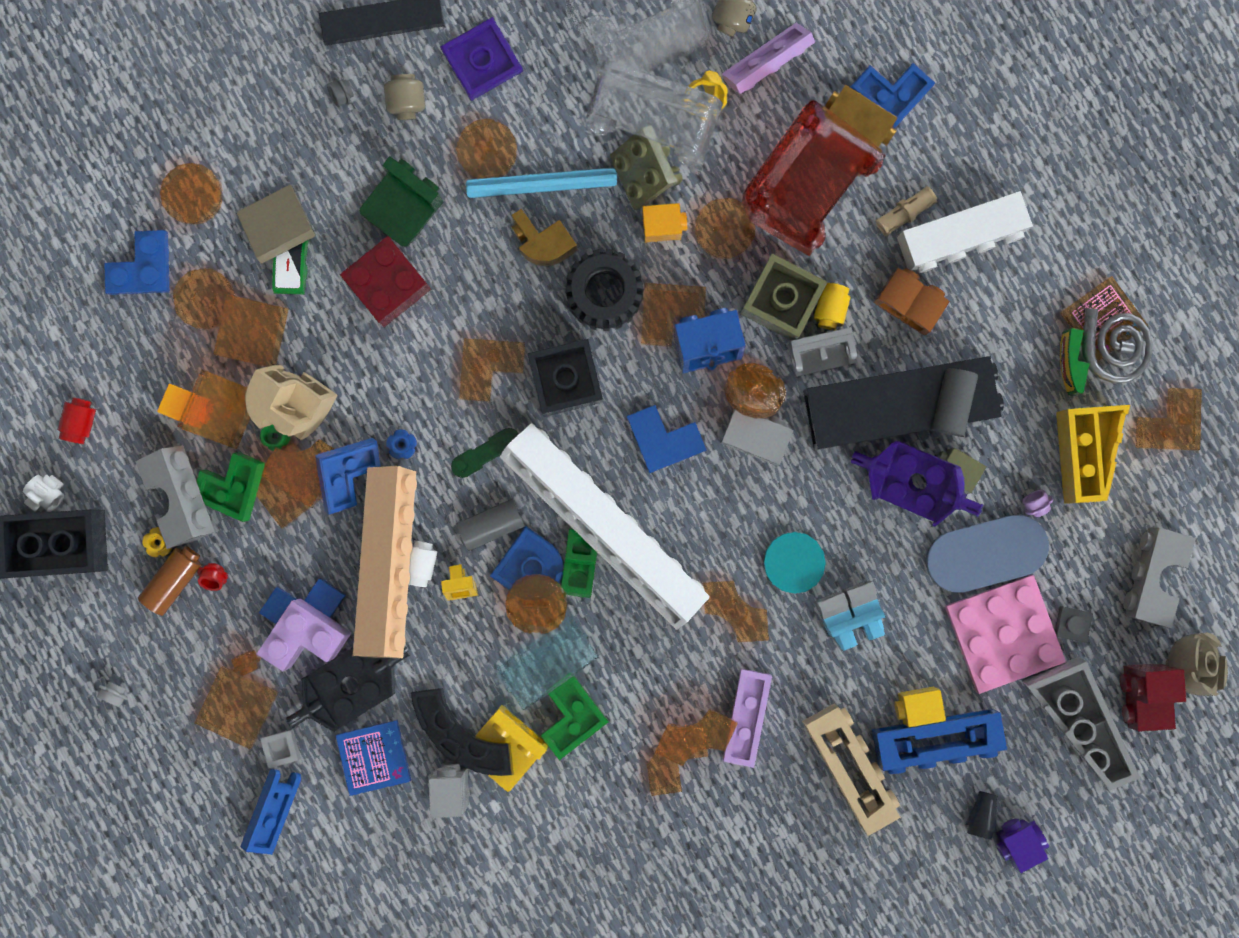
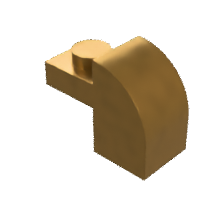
M522 208L511 215L515 223L511 226L513 232L520 242L525 239L527 240L526 243L519 247L522 256L529 262L539 266H552L562 262L578 251L577 244L560 220L541 233H538Z

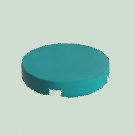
M791 532L782 534L772 540L765 550L763 565L771 584L781 591L796 594L807 592L818 584L824 574L826 562L824 551L816 540L807 534Z

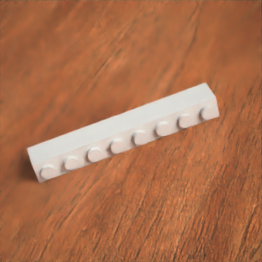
M531 423L506 446L500 458L676 630L686 624L710 598L705 592L704 587L697 580L691 579L682 570V566L677 560L669 557L653 537L647 536L638 527L633 517L625 514L609 494L603 493L594 484L589 474L581 471L572 463L570 456L565 451L559 450L550 441L545 431Z

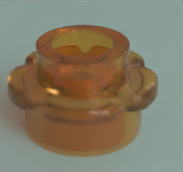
M253 649L231 659L234 666L232 672L239 671L241 676L255 671L259 668L257 663L261 660V657H257Z

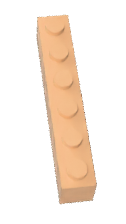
M400 466L367 468L353 656L403 658L406 643L405 623L408 613L407 595L410 582L409 566L410 553L412 551V524L415 516L414 496L417 482L416 471Z

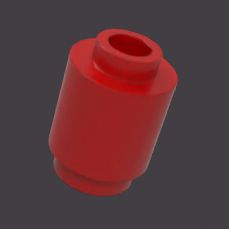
M72 397L71 402H64L57 428L60 431L59 439L78 444L85 443L86 437H90L97 410L91 408V401Z

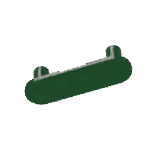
M505 428L489 437V441L477 448H470L455 457L451 463L453 474L460 478H466L482 469L483 465L498 456L500 458L506 446L519 433L515 429Z

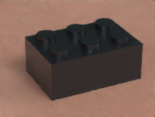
M87 509L0 516V579L108 571L105 510Z

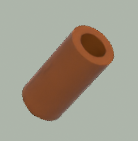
M184 546L183 549L176 547L138 596V601L150 611L163 616L202 566L198 561L200 555L187 546Z

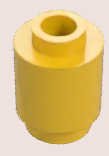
M835 283L826 284L818 300L813 318L819 322L818 327L836 331L837 326H844L851 299L848 295L850 290L848 287Z

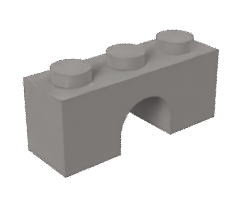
M183 445L159 449L135 461L145 490L162 488L169 498L167 514L157 519L167 549L191 543L215 532Z
M1149 528L1148 532L1142 535L1140 540V549L1143 550L1140 562H1136L1132 570L1133 588L1131 592L1129 591L1124 599L1123 606L1126 609V617L1161 627L1172 628L1180 598L1166 594L1160 587L1159 577L1163 569L1170 565L1188 568L1196 538L1163 528Z

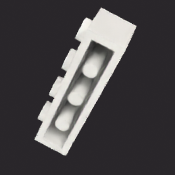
M1021 191L904 230L897 239L907 268L912 271L918 269L920 273L938 267L936 262L947 259L949 263L964 259L967 257L966 252L976 249L977 253H982L995 248V242L1005 239L1008 244L1025 237L1024 232L1033 225Z

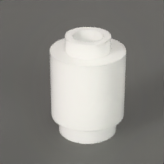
M414 540L410 553L409 585L427 587L428 580L432 579L437 551L431 550L433 544Z

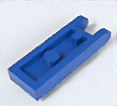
M271 769L269 771L240 846L245 852L273 854L301 782L300 773L292 772L287 783H280V770Z

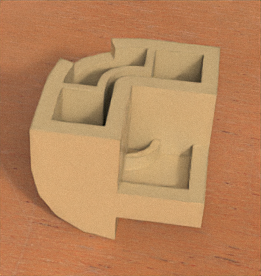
M273 365L255 370L247 387L245 401L248 414L259 429L274 425V428L281 434L294 435L298 439L303 440L312 434L324 421L337 397V394L305 372L300 377L284 371L285 368L282 365Z

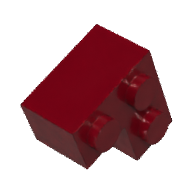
M1164 664L1123 666L1124 673L1120 675V687L1125 692L1126 705L1122 706V717L1124 722L1128 723V728L1138 732L1175 730L1174 703L1186 702L1184 669L1169 667Z

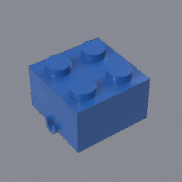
M721 308L710 312L708 317L698 319L696 315L687 316L680 319V323L675 324L674 341L682 374L705 368L714 370L717 365L742 360L746 344L737 310L728 311V308ZM710 361L714 362L713 367L709 366Z

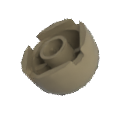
M1204 632L1184 636L1174 643L1169 652L1166 665L1184 669L1185 688L1188 694L1217 696L1219 695L1217 690H1224L1228 677L1226 656L1219 655L1217 647H1222L1214 634Z

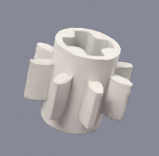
M36 475L23 489V493L28 497L24 504L34 512H42L44 509L47 512H51L64 499V494L59 491L64 484L53 475L50 477L45 475L44 478Z

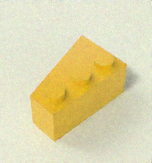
M1130 405L1077 408L1056 412L1064 504L1108 501L1117 463L1115 458L1119 443L1122 442L1124 434L1122 429L1125 416L1129 413Z

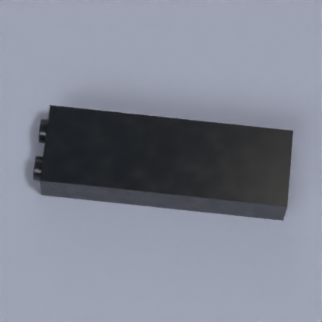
M991 356L806 388L803 390L813 449L815 451L932 430L945 370L948 368L961 369L978 374L968 423L1002 417L1001 411L1004 409V402L1001 393H997L995 383L998 380L997 366L995 363H992Z

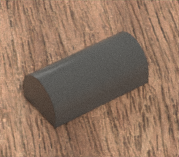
M953 368L945 370L932 425L933 431L964 437L978 374Z
M514 498L456 523L461 539L468 551L525 527Z

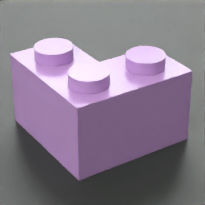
M300 598L291 601L257 652V655L281 671L291 668L304 648L325 662H329L335 659L352 632Z

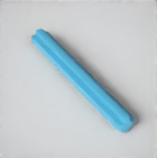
M615 168L468 179L466 181V192L469 198L611 187L617 185V173Z

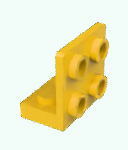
M503 705L497 709L476 734V737L485 741L511 744L514 775H488L507 792L512 790L537 759L539 760L548 749V745L538 734Z

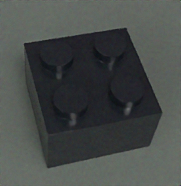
M588 339L527 353L541 413L544 417L603 403Z

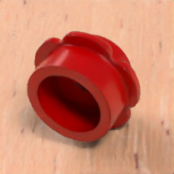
M209 563L204 568L200 567L197 571L199 576L198 584L207 590H220L228 579V574L219 564Z

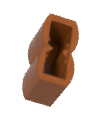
M897 268L887 280L874 303L917 332L927 335L931 332L950 301L944 297L945 292L934 285L925 286L918 280L920 277L914 271L908 268L903 270Z

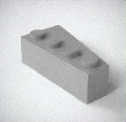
M1078 656L1066 661V663L1022 680L1023 684L1109 790L1140 779L1087 661Z

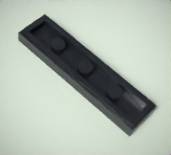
M395 0L319 13L322 38L325 46L445 26L440 0Z

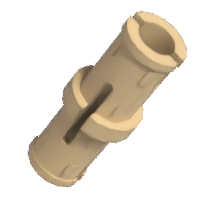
M926 186L911 198L899 201L897 207L875 220L876 225L884 236H888L901 225L916 220L917 215L937 203V197L933 190Z

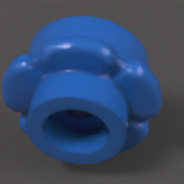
M399 429L388 437L386 447L390 450L389 454L393 458L408 459L415 453L414 448L417 445V441L413 434H408L406 430ZM404 442V447L400 448L399 443Z

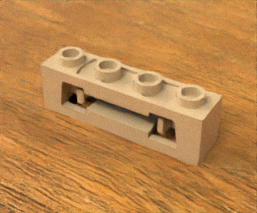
M832 704L802 721L867 836L901 818L896 810L900 806L896 796L891 789L886 791L883 787L881 780L885 779L876 762L870 764L865 753L869 752V748L861 735L855 737L850 726L854 722L845 707L840 709L836 704ZM840 728L845 740L842 741L835 729ZM825 734L828 742L833 747L842 742L845 744L866 784L872 790H875L879 797L878 801H875L873 794L869 790L860 795L858 794L837 754L832 748L828 749L821 735ZM858 798H860L863 801L865 807L867 808L865 811L862 810L859 802L857 801Z

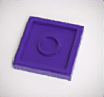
M493 17L440 46L470 101L523 72L522 66Z

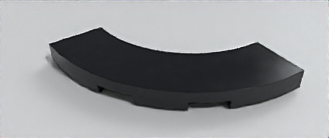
M443 688L411 692L412 704L421 728L444 756L477 773L495 776L514 775L511 744L485 741L465 730L452 715L447 705Z

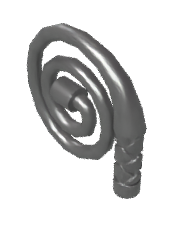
M1085 309L1083 345H1081L1085 362L1090 363L1089 370L1099 379L1113 384L1128 383L1140 377L1149 366L1153 350L1150 330L1142 319L1131 313H1119L1108 318L1100 328L1097 338L1098 350L1103 359L1112 366L1119 368L1131 366L1140 359L1143 352V340L1139 331L1130 325H1121L1112 330L1110 344L1112 348L1118 350V353L1132 354L1134 342L1121 340L1119 343L1117 342L1118 334L1128 332L1135 341L1134 355L1130 359L1123 361L1110 356L1105 347V336L1112 324L1120 320H1129L1135 323L1142 331L1146 343L1142 364L1129 375L1113 376L1103 371L1095 357L1098 309Z

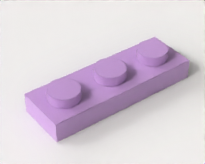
M798 23L793 24L723 72L722 76L725 82L739 94L750 90L757 82L767 75L778 71L783 64L793 57L801 55L805 49L814 44L815 40L812 32Z
M740 669L723 762L754 768L771 685V674Z

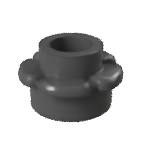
M334 77V81L327 84L330 97L337 107L344 104L348 106L351 104L350 98L354 97L352 88L346 79L341 81L338 77Z

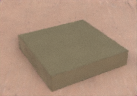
M291 184L236 212L254 254L261 264L316 236L298 195Z

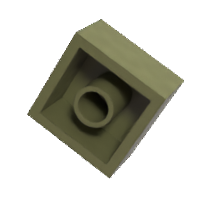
M772 253L740 314L791 341L797 340L815 308L827 281Z

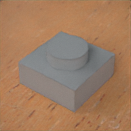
M293 728L260 738L268 769L301 759Z

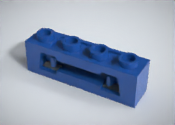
M995 709L946 716V721L914 727L899 724L872 729L878 766L883 771H887L888 774L903 773L906 771V767L918 765L919 769L933 768L937 766L936 762L948 760L951 764L963 763L967 761L968 756L979 755V758H992L998 756V751L1007 750L1001 712ZM965 732V738L970 739L971 742L965 743L960 740L912 749L911 740H907V737L912 736L917 740ZM900 752H908L906 754H898Z

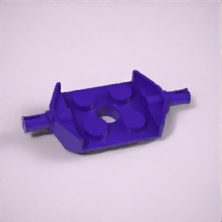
M895 441L882 453L873 458L863 455L858 451H855L852 456V464L863 467L869 472L872 500L880 498L933 521L932 526L934 527L956 509L964 510L976 517L982 511L983 504L966 498L964 475L960 466L899 441ZM915 473L925 477L926 487L924 489L917 488L913 484L912 477Z

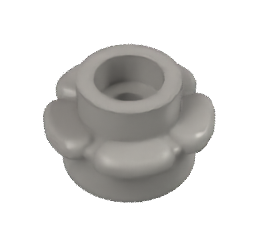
M108 682L106 687L102 685L98 687L101 690L97 698L119 708L124 699L128 700V697L123 695L126 689Z

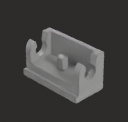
M852 328L790 341L787 345L795 377L855 364L857 352Z

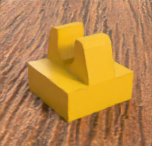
M462 564L449 566L450 580L441 581L442 593L447 601L478 596L476 582L472 576H465Z

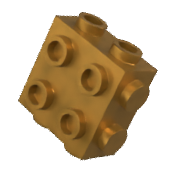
M845 85L840 94L834 91L827 101L825 108L829 109L825 117L822 119L818 116L808 131V133L813 135L808 145L813 147L812 151L817 156L823 159L830 158L838 163V168L844 173L851 176L855 174L860 177L865 169L871 171L878 161L880 155L875 152L881 143L887 146L897 130L892 126L898 117Z

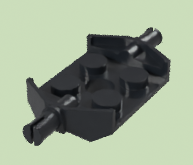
M352 647L301 679L303 706L295 713L287 716V722L299 716V719L289 724L292 728H295L307 719H312L333 732L337 731L395 694V664L409 657L410 652L406 651L403 653V658H372L353 656ZM351 676L358 681L359 688L356 693L349 694L343 690L342 682L345 677Z

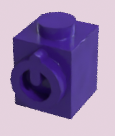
M1017 818L1005 822L1001 826L1002 830L996 833L1000 841L996 844L1000 855L1004 861L1010 860L1012 866L1020 873L1049 859L1045 852L1049 848V844L1034 820L1028 823L1024 819L1020 821Z

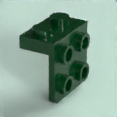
M389 156L382 165L387 174L360 207L359 212L366 220L392 240L406 248L410 246L439 209L443 200L438 193L440 188L427 177L421 180L413 174L415 169L402 158L397 162Z

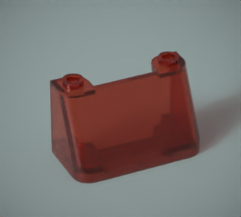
M811 100L796 117L746 187L742 197L743 206L752 224L810 256L825 241L826 233L823 220L858 174L864 177L876 174L882 167L886 155L882 149L828 108L815 100Z

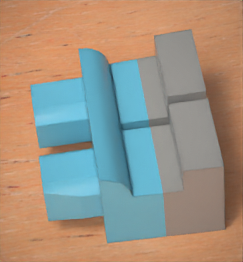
M867 580L842 590L843 592L839 591L814 601L828 635L834 637L835 642L842 651L858 645L852 630L861 626L868 640L885 635L881 620L885 618V615L878 602L877 591L873 581Z

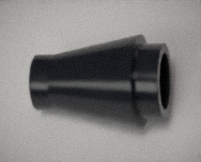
M979 791L978 798L965 824L968 825V834L992 840L993 833H997V795Z

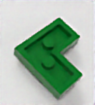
M241 452L232 453L226 478L207 469L199 471L197 485L204 504L241 522L249 521L265 463Z
M572 672L546 691L564 716L541 733L540 736L559 760L609 723L607 717Z

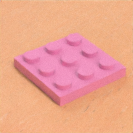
M1034 575L1022 577L945 605L976 693L978 694L1066 663Z

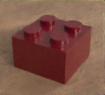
M389 236L385 237L339 274L383 327H386L432 290Z

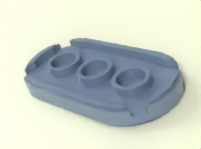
M1023 515L1005 516L941 534L933 541L927 552L926 568L930 578L941 588L951 592H967L1034 573L1044 564L1047 558L1049 541L1043 527L1034 519Z

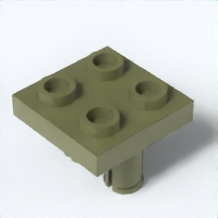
M652 125L642 127L610 154L614 168L619 175L634 210L648 205L671 186L680 185L683 179L682 173L674 175L680 169L677 166L670 167L666 158L670 154L669 145L661 147V145H665L668 142L665 138H657Z

